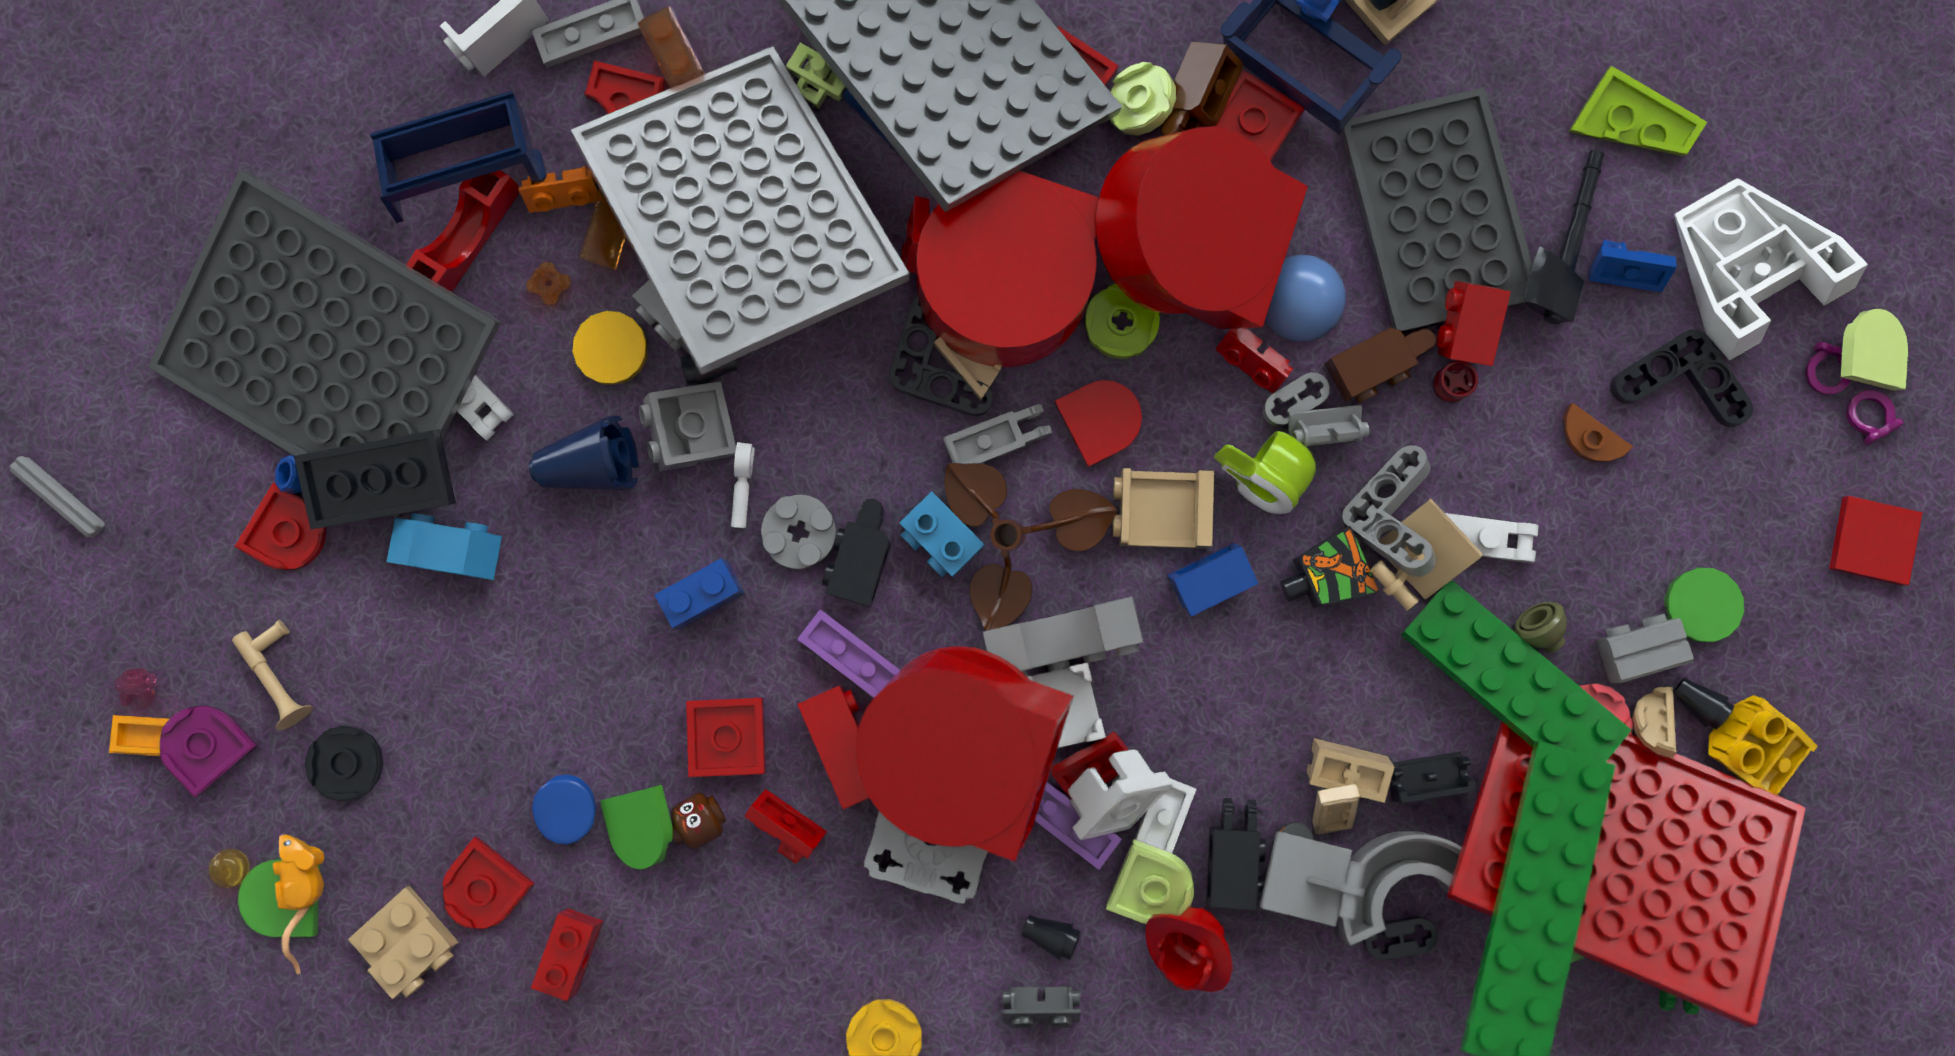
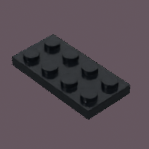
M440 429L294 456L310 529L456 503Z

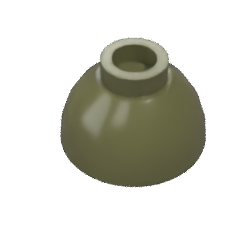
M1542 602L1535 604L1525 610L1516 621L1514 632L1534 648H1544L1546 652H1555L1565 644L1563 636L1567 629V618L1563 607L1559 603Z

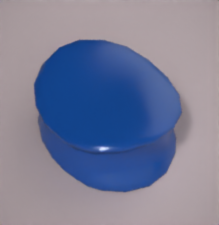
M568 774L557 775L547 781L534 796L532 805L534 821L539 831L547 840L556 844L566 845L578 842L587 835L594 824L596 815L594 794L590 787L579 777Z

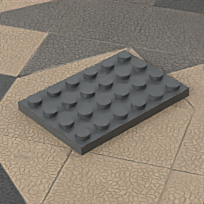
M1484 87L1351 118L1342 129L1341 136L1392 328L1405 333L1445 323L1448 312L1445 309V300L1448 291L1453 288L1455 280L1511 291L1507 308L1525 304L1526 287L1532 261Z

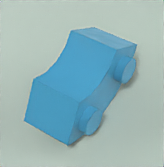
M412 513L410 520L395 518L386 562L494 580L502 536L487 533L488 526L465 522L464 529L434 524L435 517Z

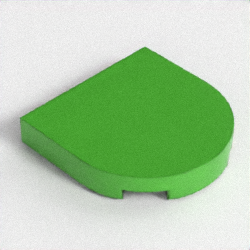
M662 785L600 801L611 845L617 856L626 865L635 869H646L661 863L665 859L668 843L672 842L673 829Z
M282 859L266 861L254 867L241 883L238 894L239 910L246 924L257 933L270 937H282L285 929L298 911L278 908L275 884L280 881V876L275 875L273 863L282 861ZM319 899L309 907L306 914L293 929L290 937H313L318 935Z

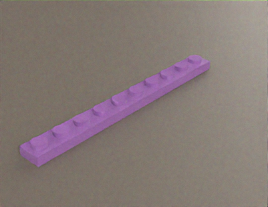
M821 609L797 638L874 698L900 671L899 668ZM1047 782L1035 821L1100 870L1122 839L1115 833L1080 840L1072 828L1081 819L1072 806L1070 799Z

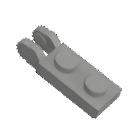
M1041 404L1015 413L1010 411L944 437L943 440L952 463L984 464L1025 448L1026 444L1051 435L1052 431L1049 425L1040 426L1023 435L1018 426L1019 422L1039 417L1044 412Z

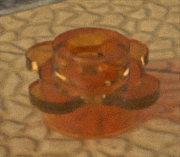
M543 262L534 271L526 286L529 292L537 293L543 298V302L546 305L552 306L558 302V296L561 292L571 286V279L567 274H560L556 271L553 263ZM552 281V285L547 287L546 282Z

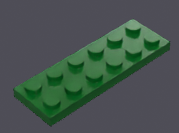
M1453 580L1439 590L1401 634L1406 641L1532 747L1535 742L1542 741L1606 762L1632 731V729L1530 644L1521 639L1518 634Z

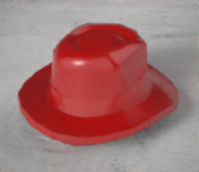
M1189 906L1180 916L1174 914H1155L1149 918L1145 932L1146 945L1152 960L1168 981L1185 991L1217 992L1226 987L1232 975V957L1228 943L1225 940L1224 927L1212 913L1203 908Z

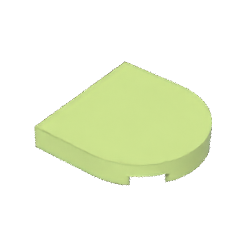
M1873 309L1859 313L1853 323L1847 325L1844 332L1841 377L1893 391L1906 389L1908 342L1901 323L1892 313L1884 309Z
M1133 839L1108 898L1106 910L1143 924H1147L1149 918L1155 914H1174L1180 916L1191 906L1193 901L1194 883L1191 871L1176 855Z

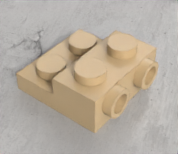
M410 886L405 887L348 939L371 965L367 971L392 999L402 994L407 998L425 983L421 976L431 967L436 972L450 961L454 956L450 950L459 943Z

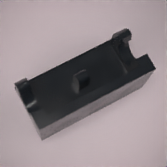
M1461 751L1392 762L1395 767L1390 782L1392 801L1407 803L1477 791L1476 781L1469 777L1467 766L1471 765V761L1468 756H1463Z

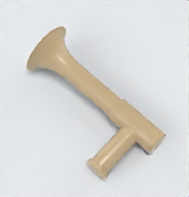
M281 620L276 621L272 627L254 640L247 631L237 634L232 639V642L250 669L255 672L278 708L280 720L276 724L277 730H284L296 725L309 715L313 709L311 705L301 706L290 698L261 653L282 636L290 633Z

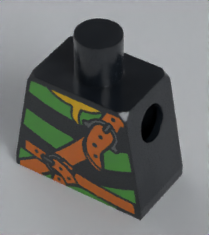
M1351 526L1334 533L1293 559L1298 574L1280 581L1282 591L1289 602L1308 595L1313 608L1379 593Z

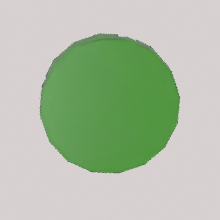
M1695 568L1680 574L1669 585L1664 597V607H1667V619L1679 618L1682 620L1687 636L1686 639L1694 642H1716L1730 636L1739 627L1744 615V598L1738 584L1726 573L1714 568Z

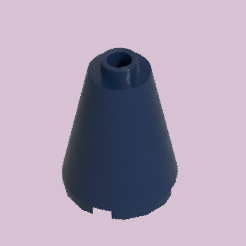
M620 416L605 417L534 452L532 460L529 462L530 476L533 481L538 482L543 488L631 489L638 481V477L632 478V467H639L637 449L632 432L629 427L621 428L618 421L623 419Z

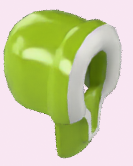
M1280 431L1274 432L1268 438L1254 459L1232 445H1225L1214 455V459L1222 465V469L1237 480V489L1240 494L1258 508L1273 514L1291 512L1312 482L1316 472V462L1310 450L1293 436Z

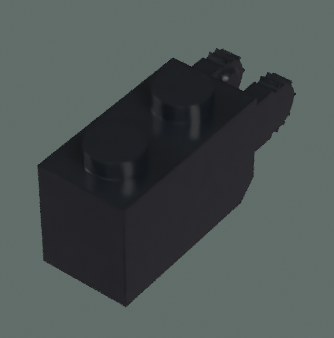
M876 498L863 501L856 523L848 521L845 529L839 528L833 549L838 550L837 558L834 565H827L822 585L827 586L826 594L872 608L891 546L886 534L880 531L883 521L882 516L885 510L881 506L882 503H879Z

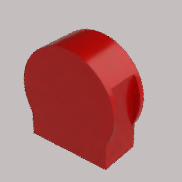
M1200 127L1148 139L1133 146L1117 160L1102 186L1096 211V234L1102 260L1119 289L1135 303L1146 309L1163 314L1187 313L1219 329L1263 327L1308 186L1274 168L1268 157L1257 145L1233 130L1221 127Z
M1018 171L947 212L938 204L923 227L917 250V293L919 304L926 322L937 338L941 337L950 349L962 357L993 367L995 365L1015 367L1030 364L1043 359L1060 348L1071 337L1081 322L1093 288L1096 275V211L1099 197Z
M954 646L924 653L910 661L872 700L861 719L856 738V762L862 784L881 814L908 835L921 841L941 846L958 847L972 845L1006 859L1016 861L1032 832L1074 696L1029 680L1013 664L988 651Z

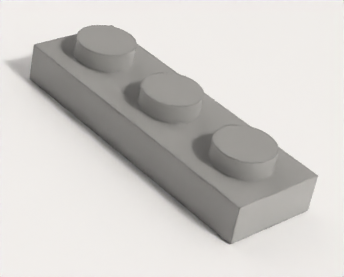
M611 0L531 31L542 61L546 68L647 32L649 29L638 0Z

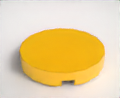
M604 311L590 316L580 325L574 336L573 355L577 366L588 378L603 385L622 384L630 381L641 372L647 360V339L644 331L633 318L621 312Z
M892 999L874 1000L863 1005L852 1017L846 1032L849 1056H918L922 1046V1029L916 1015L906 1005Z

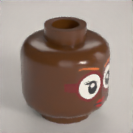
M698 792L671 808L674 841L677 845L684 842L687 847L693 850L699 849L720 837L723 833L722 824L727 822L721 807L713 795L707 797L705 794Z

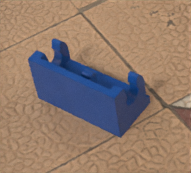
M1235 543L1167 575L1183 609H1186L1191 617L1259 584L1242 546Z

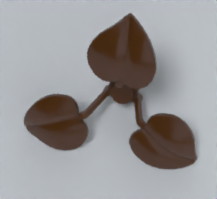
M949 463L946 466L944 478L945 493L952 512L964 524L972 527L984 524L989 515H991L993 518L992 523L994 524L990 533L991 541L996 548L1002 550L1001 556L1004 558V568L998 564L985 565L975 572L970 582V598L986 631L1009 625L1025 611L1032 597L1031 579L1025 572L1011 571L1012 562L1010 557V550L1021 547L1025 541L1026 534L1056 528V537L1061 545L1073 551H1084L1093 548L1103 539L1117 514L1116 507L1105 497L1088 490L1071 489L1063 491L1051 501L1049 509L1055 521L1023 527L1016 520H1000L999 514L995 510L1002 506L1007 498L1006 481L997 469L982 463Z

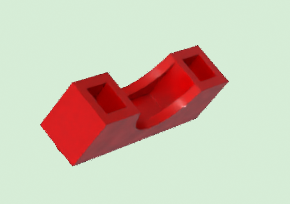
M501 170L462 181L458 187L459 199L450 222L431 244L424 248L416 249L406 265L453 292L520 193V186Z

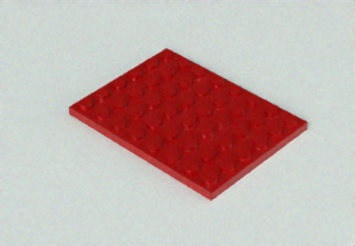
M1502 721L1447 893V898L1491 917L1533 750L1532 746ZM1628 734L1606 761L1616 766L1573 952L1747 1027L1757 1025L1806 807L1761 788H1754L1742 780L1675 753L1673 758L1659 755L1646 747L1638 737Z

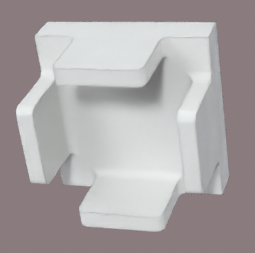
M1137 750L1117 752L1109 758V761L1119 774L1113 780V785L1109 789L1094 768L1087 769L1068 789V793L1072 798L1070 802L1081 818L1072 827L1079 839L1084 840L1130 829L1173 785L1166 772L1153 773Z

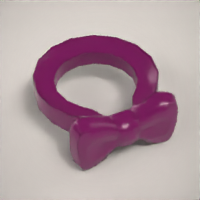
M1826 342L1816 343L1814 351L1817 353L1809 359L1805 367V377L1808 384L1814 391L1820 394L1832 395L1842 392L1848 387L1850 379L1841 378L1836 386L1826 387L1817 380L1815 375L1818 363L1826 358L1828 354L1836 356L1841 366L1842 348Z
M1866 390L1858 393L1850 400L1846 408V417L1850 425L1867 436L1864 439L1866 445L1886 437L1904 424L1902 419H1896L1895 407L1892 401L1885 394L1878 391ZM1863 400H1873L1879 403L1885 412V426L1876 429L1873 426L1862 423L1856 415L1857 404Z

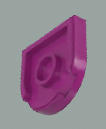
M195 706L179 711L166 722L160 737V758L167 770L196 798L258 745L226 712L211 706Z

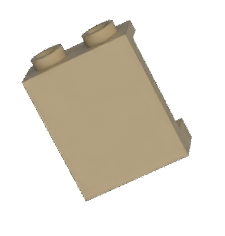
M1123 468L1121 477H1114L1113 499L1120 500V515H1116L1112 521V537H1119V546L1209 549L1212 547L1214 471L1199 470L1197 473L1131 471L1130 468Z

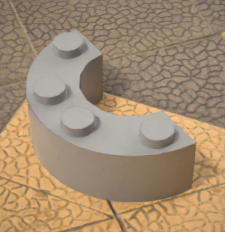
M1133 597L983 632L987 651L1007 660L1027 677L1026 669L1047 665L1048 672L1070 667L1069 659L1083 656L1085 663L1107 659L1105 651L1115 649L1117 656L1138 652V643H1143Z
M1418 831L1388 833L1362 846L1350 858V861L1366 865L1361 888L1365 889L1364 895L1358 898L1355 920L1338 916L1336 926L1341 940L1351 946L1386 930L1382 917L1384 899L1390 888L1404 877L1416 874L1429 875L1437 881L1444 892L1448 893L1462 847L1447 839Z

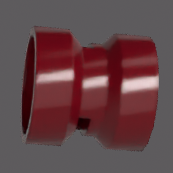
M1457 360L1449 363L1435 374L1432 387L1439 399L1454 403L1475 391L1479 377L1476 369L1470 363Z

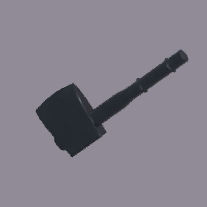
M1600 150L1589 151L1586 166L1583 168L1584 174L1577 200L1573 204L1574 211L1566 232L1560 258L1539 246L1530 270L1525 304L1543 315V319L1550 324L1557 325L1563 322H1573L1584 280L1574 271L1584 237L1588 214L1592 209L1591 203L1598 176L1601 174L1600 169L1604 153Z

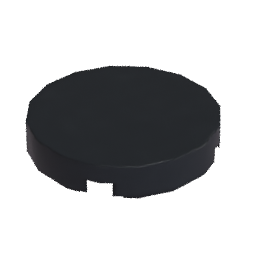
M352 726L330 728L323 732L309 747L305 760L307 779L310 784L315 786L317 791L320 792L319 794L326 799L340 802L358 799L370 792L380 779L384 764L382 750L375 738L362 728Z

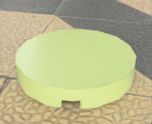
M1148 62L1138 63L1123 70L1113 80L1115 85L1112 87L1111 93L1122 105V108L1117 116L1110 119V122L1124 134L1141 135L1151 132L1163 124L1172 112L1176 101V85L1168 72L1162 67L1154 66Z

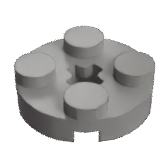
M793 495L780 498L776 504L770 507L763 519L761 535L765 550L777 563L790 569L802 570L817 565L830 555L833 550L837 529L832 514L822 502L807 495ZM799 522H804V529L809 531L808 538H801L799 543L794 542L793 534L789 532L791 526H797Z

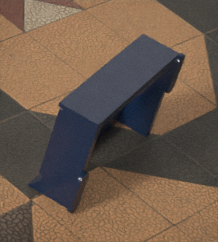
M1253 0L1251 4L1246 2L1239 4L1220 28L1223 43L1244 63V67L1283 95L1303 106L1304 110L1337 134L1341 133L1344 126L1401 60L1399 50L1391 48L1383 56L1330 17L1327 22L1309 17L1303 12L1302 7L1295 4L1296 0ZM1276 3L1372 70L1340 111L1244 43L1246 38Z
M513 91L370 134L373 140L382 191L380 199L396 223L404 221L400 200L521 163H523L532 182H542L547 177L542 154L539 150L532 149L526 119ZM511 125L515 147L397 182L393 160Z

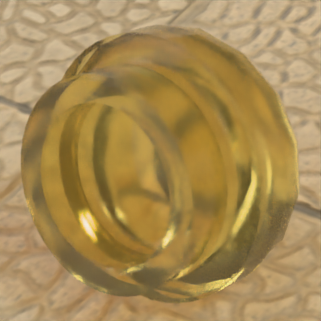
M222 850L211 859L208 867L209 876L217 886L225 888L237 886L243 882L249 873L248 859L239 850Z

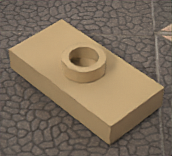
M1356 784L1318 791L1312 820L1315 834L1347 830L1353 827L1360 798Z

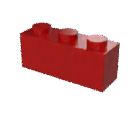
M839 685L797 704L842 809L844 810L870 798L862 784L856 762V738L859 723L854 712L859 711L860 708L852 690L850 689L845 692L843 686Z

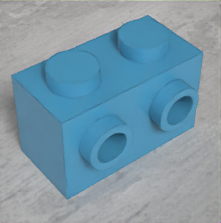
M932 491L900 522L901 527L905 530L900 536L915 551L921 546L931 556L926 562L941 577L948 573L954 578L985 548V544Z

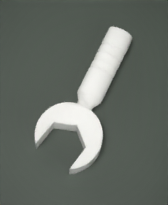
M737 442L734 476L738 477V481L734 485L731 527L746 528L749 497L747 478H751L755 450V447H752L750 443Z

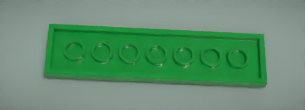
M1542 741L1534 743L1460 1052L1472 1056L1550 1055L1616 765Z

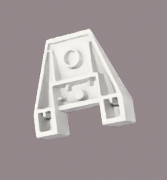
M1738 178L1674 215L1705 333L1729 361L1761 343L1771 320L1757 305L1759 302L1800 279L1825 306L1856 288L1868 265L1842 237Z

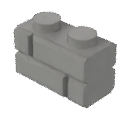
M1665 613L1641 619L1643 626L1630 630L1629 624L1606 629L1608 637L1597 639L1596 643L1609 682L1623 683L1693 662L1694 657L1689 642L1686 640L1687 636L1682 620L1679 618L1666 619Z

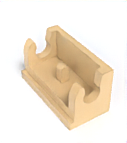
M1314 738L1312 745L1313 760L1307 767L1310 785L1330 789L1356 784L1360 797L1385 803L1395 767L1388 756Z

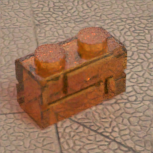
M666 7L638 22L670 88L705 74L671 7Z

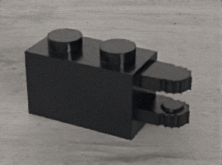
M1223 798L1221 827H1210L1206 904L1211 908L1257 910V900L1261 901L1264 889V878L1258 877L1259 862H1264L1266 857L1265 839H1260V832L1256 830L1257 803L1256 800L1247 799L1244 806V829L1232 828L1234 804L1232 798Z

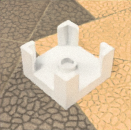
M1088 663L1028 676L1031 681L1074 696L1058 748L1106 738L1102 720L1098 716Z

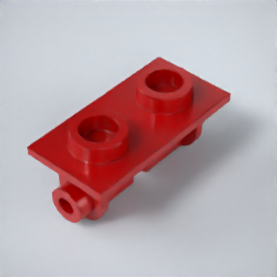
M1247 328L1230 329L1215 350L1223 355L1228 363L1237 366L1249 375L1258 386L1266 388L1272 394L1275 393L1294 369L1289 365L1290 360L1284 358L1270 346L1263 354L1258 352L1257 349L1263 341Z

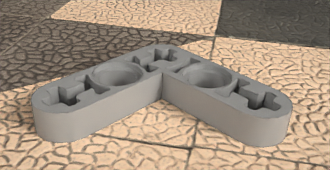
M1409 445L1397 451L1343 510L1342 517L1346 527H1352L1356 538L1407 574L1421 577L1430 573L1435 567L1437 560L1435 552L1426 539L1391 516L1430 473L1431 465L1425 451L1416 445ZM1418 461L1419 463L1416 467L1410 465L1406 468L1405 466L1407 462L1415 463ZM1387 484L1396 486V491L1392 496L1388 498L1377 496V492L1382 486ZM1373 501L1374 505L1370 506L1368 502ZM1358 515L1362 517L1367 515L1368 519L1366 521H1356L1355 517ZM1389 530L1399 532L1397 540L1392 544L1383 545L1379 543L1380 536L1384 532ZM1408 546L1409 550L1416 555L1423 553L1424 559L1421 561L1418 559L1411 560L1409 554L1404 549Z

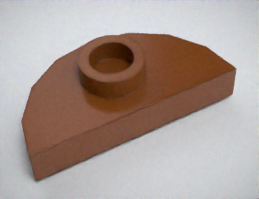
M1574 403L1568 405L1563 416L1564 432L1567 438V445L1577 456L1590 462H1609L1623 457L1633 448L1631 444Z

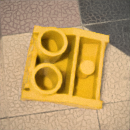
M1752 695L1734 704V709L1727 720L1717 730L1713 729L1710 733L1708 755L1719 761L1740 780L1754 788L1758 787L1778 795L1809 752H1814L1818 745L1797 724L1780 713L1764 698Z

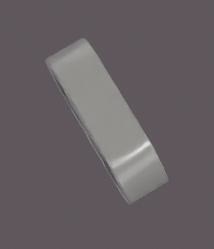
M1308 373L1273 393L1263 405L1265 420L1275 427H1283L1289 424V413L1311 411L1327 399L1330 393L1327 379L1318 373ZM1306 381L1311 385L1317 383L1321 389L1317 392L1319 399H1315L1310 395L1300 400L1298 394L1307 388ZM1291 399L1295 404L1285 412L1287 416L1285 419L1282 415L1274 416L1271 412L1275 407L1273 402L1275 400L1279 404H1283Z

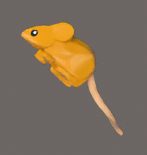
M282 834L279 837V855L282 861L273 863L275 875L280 876V881L275 884L276 900L280 909L298 910L282 936V951L284 956L294 966L296 974H300L298 961L289 950V939L293 929L306 914L309 907L323 893L324 881L317 865L323 863L325 856L320 849L309 846L298 838Z

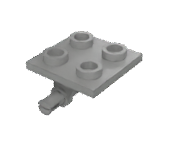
M1276 831L1260 908L1335 927L1338 916L1355 920L1358 898L1364 895L1365 889L1361 888L1366 865L1350 861L1352 852L1350 849Z

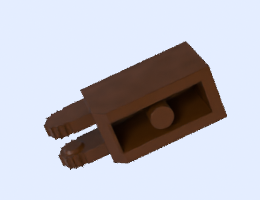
M1191 42L1173 81L1176 85V101L1172 112L1162 125L1161 133L1163 135L1200 127H1213L1219 122L1244 66V63L1226 44Z
M1390 327L1331 357L1325 363V366L1344 402L1346 403L1355 398L1359 404L1378 394L1375 387L1387 381L1393 387L1410 378L1411 375L1408 370L1419 364L1416 358L1434 347L1436 334L1424 328L1404 337L1401 330Z

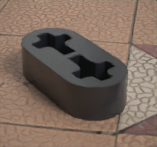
M1419 916L1384 922L1386 930L1381 931L1382 934L1386 937H1396L1397 939L1395 942L1386 943L1385 951L1381 952L1378 947L1372 946V941L1378 938L1377 934L1364 939L1363 946L1372 957L1379 960H1390L1430 951L1436 945L1438 933L1435 926L1427 919ZM1418 924L1421 929L1428 931V935L1422 937V944L1420 945L1414 939L1404 940L1403 935L1414 933L1415 925Z

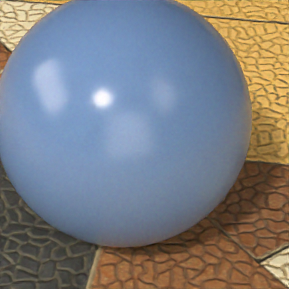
M1293 255L1286 257L1265 318V323L1276 334L1292 341H1312L1328 334L1340 321L1346 303L1345 287L1338 272L1328 262L1315 256Z

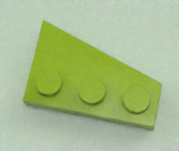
M1610 66L1568 132L1683 157L1688 154L1707 121L1615 67Z

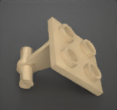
M1431 498L1401 523L1431 544L1437 558L1433 570L1427 575L1416 577L1407 574L1390 562L1398 570L1394 574L1382 560L1370 569V572L1385 586L1383 591L1388 596L1392 594L1406 611L1412 608L1419 599L1404 585L1405 580L1426 600L1483 555ZM1395 530L1389 531L1379 539V543L1383 545L1392 544L1397 540L1399 532ZM1408 546L1404 549L1409 554L1411 560L1418 559L1421 561L1424 559L1423 553L1416 555L1409 550Z

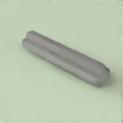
M20 456L10 465L11 473L86 537L94 538L104 529L105 524L98 516L30 458Z

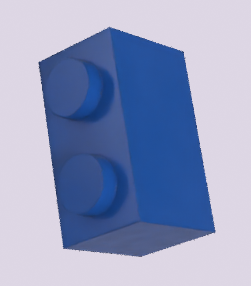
M720 558L654 595L671 627L681 629L744 595L745 592L729 562Z

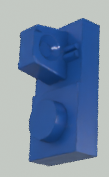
M1603 240L1598 254L1589 269V281L1663 292L1677 268L1676 257L1644 251H1629L1624 242Z

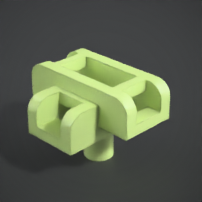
M800 43L787 63L786 69L791 75L799 79L796 85L804 99L812 103L817 109L820 108L827 95L840 101L846 88L818 51ZM807 58L809 61L804 69H802L801 66ZM808 84L819 89L818 92L808 87Z

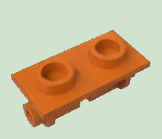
M587 166L562 171V180L557 181L555 172L547 173L546 179L542 182H532L530 176H528L527 180H522V187H519V192L529 213L546 212L551 209L574 205L582 206L587 203L601 201L595 184L597 182Z

